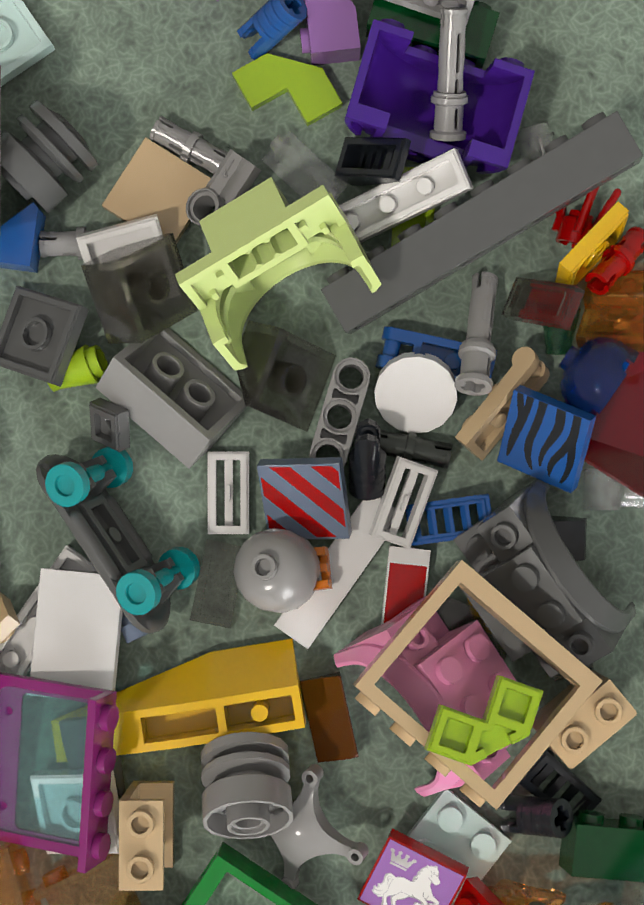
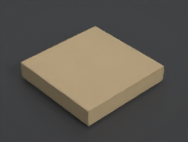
M145 137L103 202L102 207L124 222L157 214L167 249L172 251L191 222L186 214L188 198L194 191L205 188L211 178Z

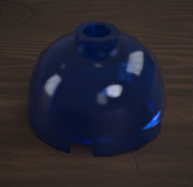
M609 337L589 339L580 349L572 345L558 366L565 371L560 381L561 395L566 403L593 415H597V412L600 414L627 375L625 371L630 362L626 361V359L634 363L639 352L627 344Z

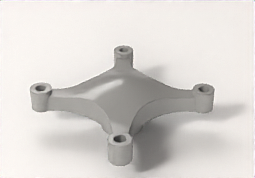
M311 764L302 774V781L304 783L302 791L292 801V823L286 829L271 835L284 861V876L281 881L292 889H296L299 885L298 876L302 864L313 857L325 854H339L347 857L351 864L360 865L369 853L365 843L355 842L344 837L333 828L325 817L318 796L319 782L324 775V771L318 764Z

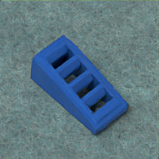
M489 494L427 502L424 511L427 514L429 535H421L419 523L411 546L452 541L457 535L472 526L469 505L476 504L479 521L492 513ZM414 504L407 505L406 521L409 519ZM459 506L463 531L455 532L452 507ZM436 509H443L446 533L438 534Z

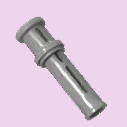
M440 8L437 90H434L431 95V103L435 104L434 129L430 130V139L462 141L466 139V131L463 130L464 105L468 104V95L463 90V70L468 8Z
M485 271L481 274V282L479 273H475L472 276L466 340L462 342L458 349V356L462 360L460 374L456 376L454 384L459 392L473 396L485 395L492 391L493 381L489 378L490 366L496 357V349L491 343L499 279L495 274Z

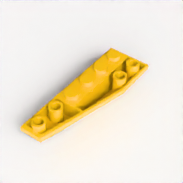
M289 638L211 651L118 691L116 694V706L119 709V720L114 729L113 748L116 751V756L207 744L217 737L232 733L259 732L270 734L305 728L306 718L293 639ZM88 705L53 719L59 762L69 761L62 733L61 720L68 717L87 716Z

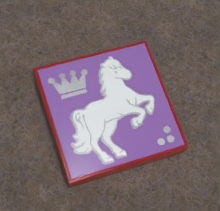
M392 828L359 892L357 900L367 905H451L467 876L469 867Z

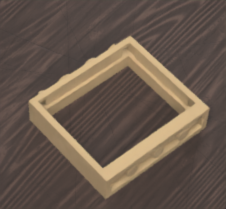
M459 560L455 562L354 681L353 685L360 690L355 699L374 716L382 710L395 722L389 729L407 745L411 746L417 740L425 747L429 732L377 688L375 683L457 586L460 587L574 686L492 787L464 763L430 751L424 758L444 777L452 771L465 783L459 790L478 807H481L487 801L497 810L603 680L467 563Z

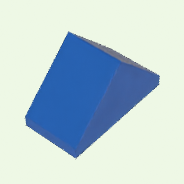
M34 202L0 226V268L38 273L40 260L39 240H43L40 239L39 233L44 231L46 216Z

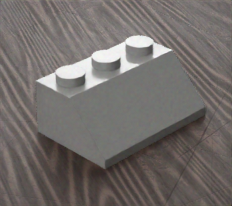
M161 321L157 322L116 354L95 387L111 402L128 409L129 417L188 469L211 449L252 401V399Z

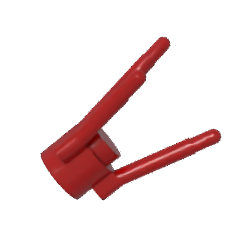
M599 187L586 195L581 211L571 209L569 215L565 216V207L556 212L551 229L558 232L555 239L556 242L566 246L571 242L572 248H574L615 205L621 195V190L617 188L613 191L593 224L594 217L589 213Z

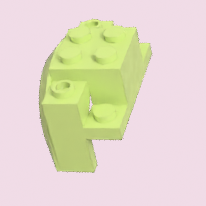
M272 177L201 219L199 223L211 253L175 274L179 286L200 310L212 344L235 371L248 367L242 344V332L247 317L260 298L287 276L317 264L341 263L354 268L361 275L372 293L381 286V282L347 217L325 186L321 185L292 204H289Z

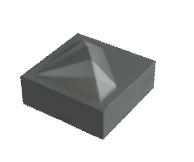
M102 398L89 402L91 439L118 452L130 448L129 410Z

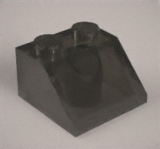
M173 233L163 234L110 250L81 265L108 344L143 343L198 311L196 305L179 286L175 276L176 273L184 269Z

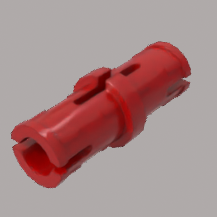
M636 226L631 227L616 245H610L603 252L602 260L585 277V282H590L587 284V287L591 292L597 295H605L621 276H626L632 271L636 259L644 252V229Z

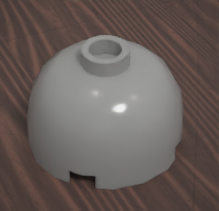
M272 528L255 533L242 544L235 557L233 573L236 586L245 600L261 610L284 613L298 609L312 597L317 577H320L321 568L317 552L307 539L290 530Z

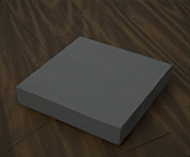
M16 286L0 329V367L61 387L89 309L70 301Z

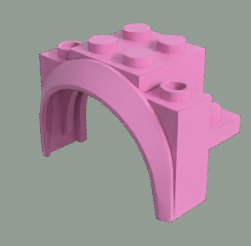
M427 596L414 602L390 621L366 631L335 653L334 661L337 668L348 665L367 667ZM437 611L381 676L405 699L424 729L430 732L438 704L482 719L496 675L516 681L478 620L449 631ZM510 745L488 755L487 758L472 766H467L485 780L511 757L506 750ZM437 771L436 776L431 781L417 786L415 791L421 796L426 797L444 790L461 787L465 782L452 771L446 777Z

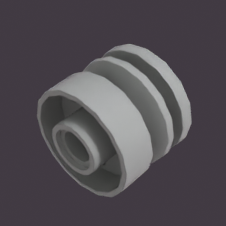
M240 732L217 737L204 746L201 751L202 785L206 789L202 793L203 826L207 831L223 838L254 839L276 834L286 829L292 823L291 786L287 783L290 779L288 745L281 738L268 733Z

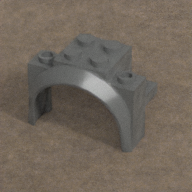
M536 479L504 500L491 514L457 535L453 540L479 575L579 661L588 666L613 652L624 630L636 615L635 604L630 602L625 610L615 607L588 579L569 552L552 520L546 501L550 484ZM464 592L512 662L532 651L550 678L559 674Z

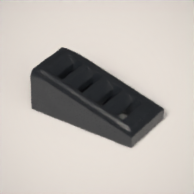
M345 137L334 176L352 186L400 182L411 140L407 138Z
M547 749L519 782L535 797L552 798L569 781L571 785L560 798L570 802L579 791L584 794L583 798L572 809H576L583 803L573 814L575 816H578L579 810H594L602 801L591 788ZM555 769L558 773L542 790L539 786Z

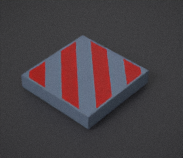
M342 457L260 459L257 470L267 530L272 528L290 530L305 539L350 538L352 528Z

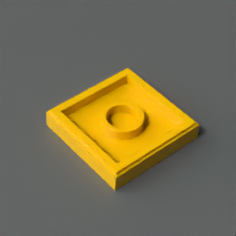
M617 202L559 262L554 284L559 290L572 291L602 259L603 252L610 245H615L621 239L629 216V210L620 202Z

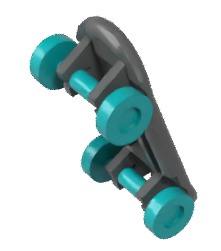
M104 447L98 450L92 459L82 463L58 454L45 456L38 462L36 467L37 480L43 492L65 521L130 623L140 631L148 634L159 632L166 626L169 620L170 596L175 590L185 589L198 579L200 563L197 556L188 548L174 547L162 554L158 563L155 564L153 562L151 552L116 499L110 496L106 488H115L125 484L131 478L133 462L126 450L118 452L110 447Z

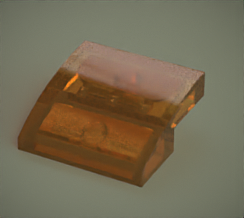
M632 270L626 276H621L605 295H597L591 292L586 285L583 294L585 310L576 333L577 348L644 352V270Z

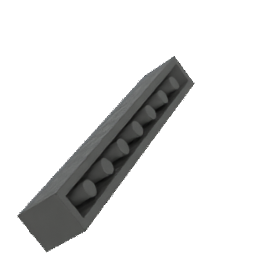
M616 111L606 117L605 113L601 112L591 117L581 125L584 130L571 139H568L567 135L558 137L544 147L546 154L533 162H531L529 157L520 160L507 170L508 177L496 184L491 179L477 186L470 192L473 198L460 206L456 202H452L442 207L434 214L435 221L421 228L420 224L409 227L398 235L400 242L387 250L381 245L368 252L366 255L381 282V286L374 293L370 291L361 275L355 269L350 271L348 267H345L327 278L329 285L322 288L321 291L345 333L352 334L639 164L643 154L619 113Z

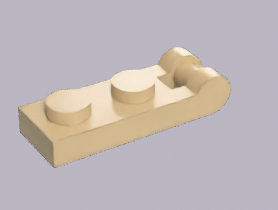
M521 347L514 352L511 360L513 366L500 382L492 387V391L488 393L487 398L475 413L465 420L461 430L455 436L465 448L481 461L485 459L503 436L513 390L522 385L539 392L549 378L550 372L548 367L539 360L538 355L530 347Z

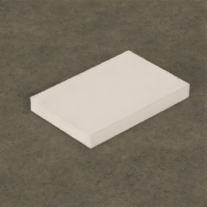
M41 568L30 677L115 691L123 612L99 573ZM28 693L29 695L46 696V695Z

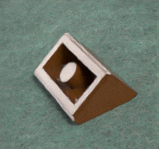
M340 672L301 680L300 685L318 763L359 757Z

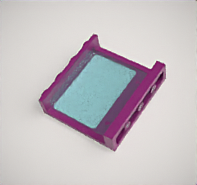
M0 672V841L78 857L77 872L87 873L106 859L111 845V838L108 834V817L114 801L110 787L111 772L116 763V751L113 748L114 729L119 720V709L116 706L117 691Z

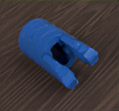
M268 0L237 30L240 38L242 37L243 39L252 37L257 32L262 36L248 51L251 59L255 60L268 53L307 16V7L303 0Z

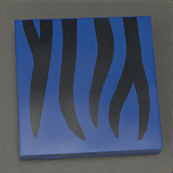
M519 385L513 390L497 461L568 493H572L578 486L596 415Z

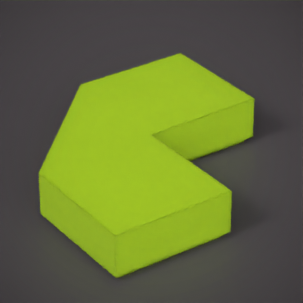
M266 53L232 72L233 79L252 111L288 92L305 124L309 126L340 109L343 105L323 68Z
M496 675L482 719L438 704L424 749L472 766L487 758L488 755L530 736L543 690Z

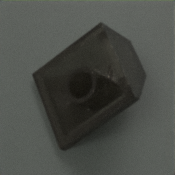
M248 320L242 336V344L248 367L237 370L245 406L308 432L336 355L280 327Z

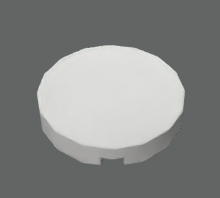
M415 352L403 353L389 360L379 372L374 390L376 407L383 419L398 430L414 433L429 432L442 426L453 414L457 402V390L454 386L455 377L449 366L434 355L427 353L425 355L415 354Z

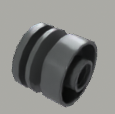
M35 100L29 106V109L40 121L37 126H34L22 114L16 118L27 135L22 141L6 130L1 133V175L27 201L32 197L49 214L68 195L57 178L64 173L72 180L80 183L84 178L72 163L77 159L91 172L99 164L91 155L86 141L58 112L55 113L45 107L40 101Z

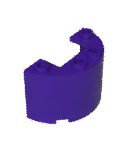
M373 19L345 116V124L350 131L359 136L364 131L370 137L407 138L411 140L406 160L423 164L455 148L459 151L465 168L468 165L478 166L476 172L479 174H491L506 170L509 166L535 71L525 68L524 63L514 58H495L486 71L476 68L474 62L465 59L463 90L468 95V104L464 105L463 130L466 131V139L462 141L430 139V130L434 129L435 104L431 103V95L434 90H437L439 55L428 46H409L414 32L405 29L402 23L393 19H382L381 21Z

